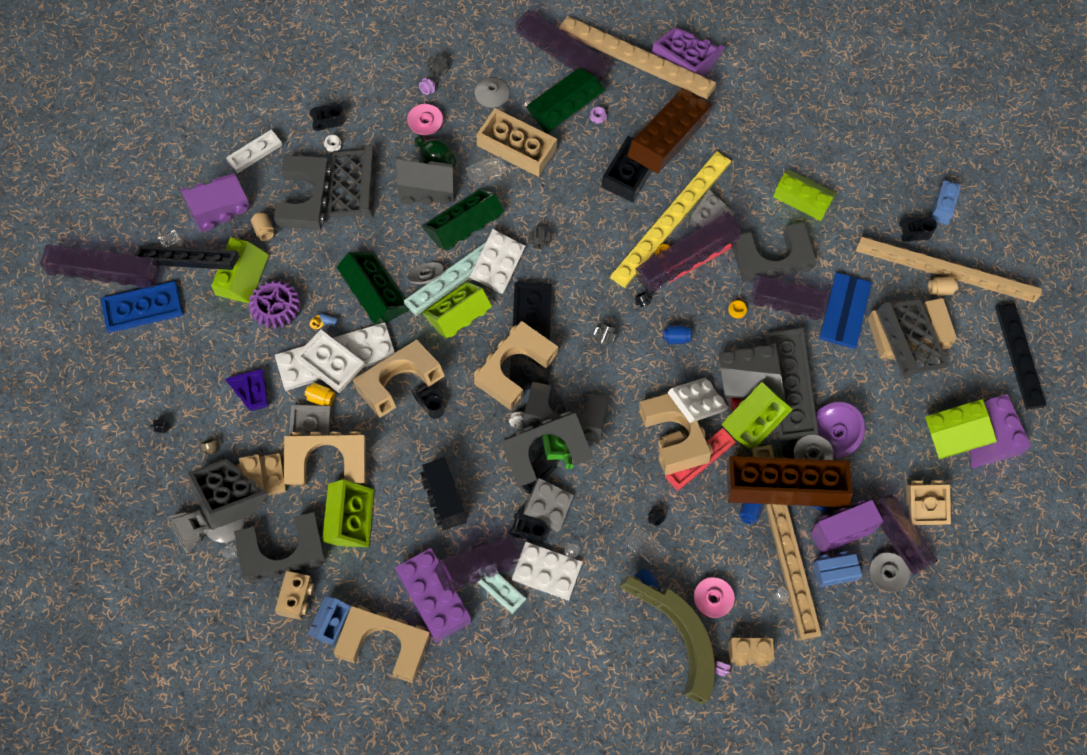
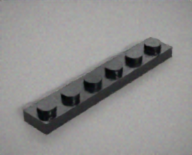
M140 246L133 257V261L135 264L233 270L240 256L237 251Z
M1016 304L997 305L995 307L1025 408L1026 410L1044 408L1046 401Z

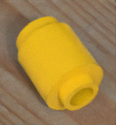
M312 383V385L307 386L305 396H307V401L321 406H331L335 398V392L331 388Z

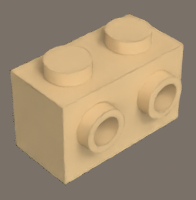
M286 571L275 608L277 615L302 620L303 615L307 614L309 603H307L308 595H312L314 590V583H312L311 577Z
M731 638L728 642L729 663H735L736 666H747L748 664L768 666L774 660L773 638Z

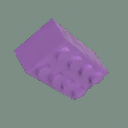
M432 548L395 567L396 574L435 643L471 624V617Z

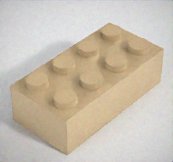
M494 108L477 133V146L539 177L556 152L557 139Z

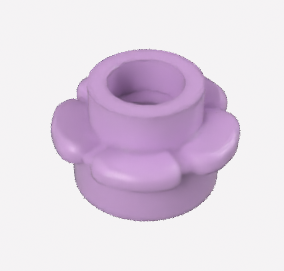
M423 78L422 82L419 83V88L425 95L435 92V83L431 79Z
M594 107L590 112V120L592 122L595 121L600 124L607 118V114L602 107Z
M715 660V674L725 677L726 673H731L729 672L731 665Z

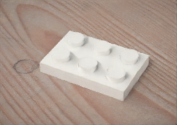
M492 229L469 278L503 294L525 245Z
M322 330L295 356L298 362L338 393L365 366L362 360Z
M706 377L673 387L667 392L690 423L724 412L728 408L724 399L716 392L712 383Z
M525 542L512 581L569 601L582 566V561Z

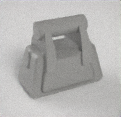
M201 510L190 514L187 512L175 514L167 518L186 553H189L201 542L202 536L212 530ZM195 521H198L199 525L201 526L200 528L196 529L194 525Z

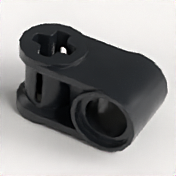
M339 104L315 107L310 110V116L313 119L312 128L315 131L338 127L345 123L344 111Z
M929 217L903 219L899 222V227L902 228L903 234L901 239L904 242L929 240L935 232L937 223Z
M425 383L419 389L411 391L415 400L423 407L428 416L438 419L444 414L443 400L432 385L428 386ZM434 405L439 406L438 409H431Z
M514 514L513 518L515 520L512 529L508 532L509 535L536 543H542L547 539L548 527L544 521L530 518L523 514ZM541 528L544 530V533L537 535L534 531Z

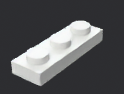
M269 130L226 157V159L238 174L281 147L282 142L272 130Z

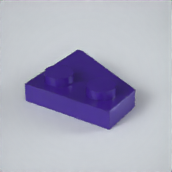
M262 369L226 378V382L250 411L269 407L265 377Z

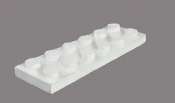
M385 322L333 337L339 344L365 363L364 367L380 363L395 353ZM304 346L275 355L285 391L322 380L296 360L295 356Z

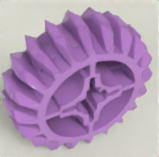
M273 279L272 283L269 284L265 280L264 286L258 285L259 290L253 289L254 295H250L249 299L251 302L248 303V306L251 308L249 310L255 321L259 322V325L265 324L266 328L269 329L272 324L276 329L277 325L280 324L284 328V322L291 324L290 318L296 319L295 313H299L298 306H300L299 295L294 287H290L288 282L284 284L280 280L276 283ZM281 294L289 298V303L281 298ZM260 305L267 308V314L260 310Z

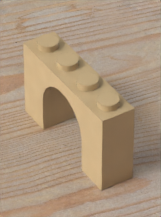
M944 299L925 301L923 307L942 350L952 347L957 337ZM877 310L871 311L868 321L880 359L886 357L887 359H894L895 356L877 316ZM925 338L923 343L932 348V342ZM908 341L909 348L916 351L918 346ZM920 348L919 352L923 351V353H928L926 350Z
M522 321L518 326H513L506 340L503 339L499 343L497 351L491 353L487 357L485 365L479 367L474 373V384L509 410H512L523 397V389L502 373L501 365L504 360L514 354H524L547 368L558 355V346Z
M416 339L352 381L361 397L381 418L396 408L390 393L385 389L387 382L395 375L412 372L417 374L428 386H431L445 376L440 363Z
M669 394L639 402V413L645 428L663 422H676L684 426L689 433L685 441L659 449L658 460L665 475L710 463V455L713 454L710 443H706L705 431L703 427H699V420L690 423Z
M292 432L290 436H284L285 485H307L308 457L314 449L323 445L334 446L342 453L344 458V480L356 484H366V436L361 435V432H349V435H341V432H329V436H322L321 432H310V436H302L300 432Z
M360 605L357 608L351 606L333 652L335 657L355 664L363 641L368 635L379 630L390 631L401 642V651L393 670V676L414 683L430 639V632L427 631V628L420 625L410 626L407 621L399 618L396 621L389 619L388 615L377 612V614L371 613L368 608Z

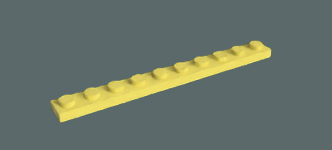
M716 151L611 274L610 278L626 288L655 254L658 247L667 240L727 169L731 160Z

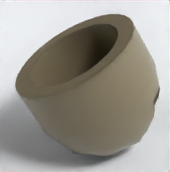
M209 439L201 442V447L204 453L214 454L218 449L216 439Z

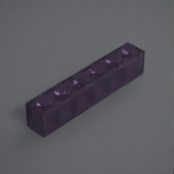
M528 9L516 21L517 34L573 71L581 68L594 75L600 83L609 75L611 63L606 58H602L592 49L582 45L580 41L573 39L565 31L555 27L551 22H547L539 14Z
M727 212L636 267V277L648 293L652 290H658L664 283L674 280L684 271H689L698 262H704L713 253L722 251L726 245L737 242L741 237V227L731 214Z
M46 244L40 261V265L49 275L55 276L59 274L68 278L81 277L89 281L95 279L104 283L117 282L121 285L131 284L140 288L154 287L159 271L156 261L151 258Z

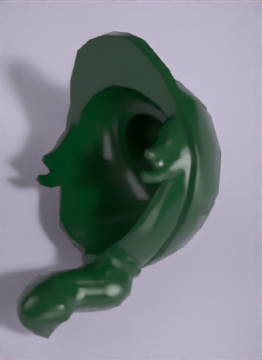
M422 135L415 138V147L420 148V158L423 163L427 164L433 161L455 166V155L446 142L440 139H429L426 141Z

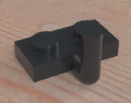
M541 453L531 462L537 479L545 480L557 468L552 460H547L545 453ZM536 481L521 487L527 494H531Z

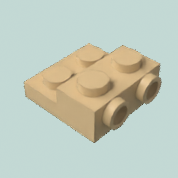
M280 453L262 457L258 454L239 458L240 464H236V467L242 471L246 478L252 479L257 487L268 492V496L286 492Z
M913 480L911 484L906 485L909 525L951 524L949 484H943V480H931V484H924L922 480Z

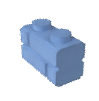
M943 181L936 196L931 214L932 219L948 225L955 211L961 185L950 181Z
M844 551L838 553L836 557L830 558L829 555L818 557L813 567L819 587L858 581L862 577V573L858 565L857 555Z
M325 596L312 623L313 626H311L307 635L323 643L334 645L351 606L336 598Z

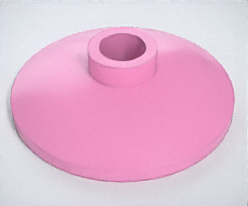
M420 104L410 110L407 122L413 132L420 135H430L440 129L443 123V116L437 107L430 104Z
M720 578L704 579L697 585L694 591V603L697 609L707 617H723L730 612L734 605L735 597L731 586ZM711 596L716 597L717 601L715 603L710 601L709 598Z

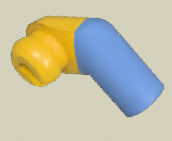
M319 314L310 320V327L319 329L329 325L336 328L339 319L326 314Z

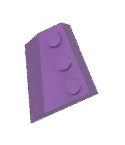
M674 27L654 43L651 54L704 76L712 69L724 51L725 46L719 45L717 47L710 44L711 41L704 39V41L696 39L694 34Z
M234 173L213 179L210 184L203 185V183H199L193 189L188 190L186 187L180 189L189 213L201 233L212 230L214 226L220 223L228 222L233 216L243 214L250 208L248 199Z
M1008 394L984 402L997 442L969 450L971 469L1024 454L1031 447Z

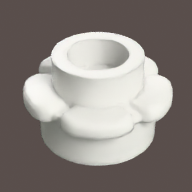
M329 135L324 141V147L329 152L338 151L341 148L342 142L336 135Z
M515 412L511 414L509 423L513 428H523L524 413Z

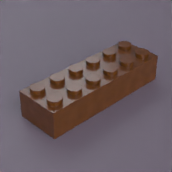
M682 88L632 140L627 156L659 174L706 122L712 104Z
M729 456L727 465L728 503L849 507L853 490L849 461Z

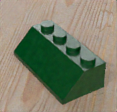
M578 68L526 105V108L543 131L549 134L600 97L606 90L594 75Z
M480 188L423 224L422 228L438 248L450 250L460 240L468 239L474 231L483 229L488 222L497 220L504 213V210L496 193Z
M348 252L336 268L340 272L341 277L346 281L351 292L357 297L360 305L365 309L374 324L388 323L410 310L404 304L405 297L374 252Z

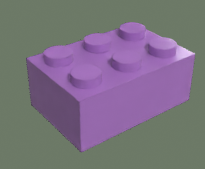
M862 500L854 504V508L848 510L846 507L837 511V515L832 517L826 515L818 519L819 522L814 525L811 535L820 553L824 554L874 533L883 523V519L873 500L868 502Z

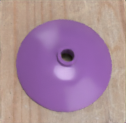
M835 402L822 407L816 412L818 434L831 444L834 453L833 458L847 456L859 447L865 436L866 425L864 417L856 407L844 402Z

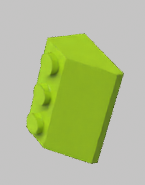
M789 169L778 183L773 197L822 221L837 193Z
M230 237L225 250L237 251L240 257L233 270L218 269L211 286L216 296L249 303L251 302L249 299L250 295H254L253 289L258 287L269 255L248 241Z
M466 281L422 313L440 335L448 338L456 335L457 331L461 328L469 326L478 316L486 314L492 305L482 288Z
M761 382L739 404L734 412L727 416L721 425L736 440L751 450L757 447L793 409L773 390Z
M983 399L925 417L939 459L997 442Z
M344 479L328 484L322 542L335 546L369 547L374 489Z

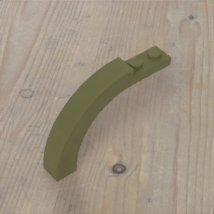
M628 576L624 578L619 586L621 589L663 612L679 630L689 659V674L683 695L700 705L709 702L715 676L714 655L709 636L698 615L685 600L667 588L659 593L657 588L643 584L638 577Z

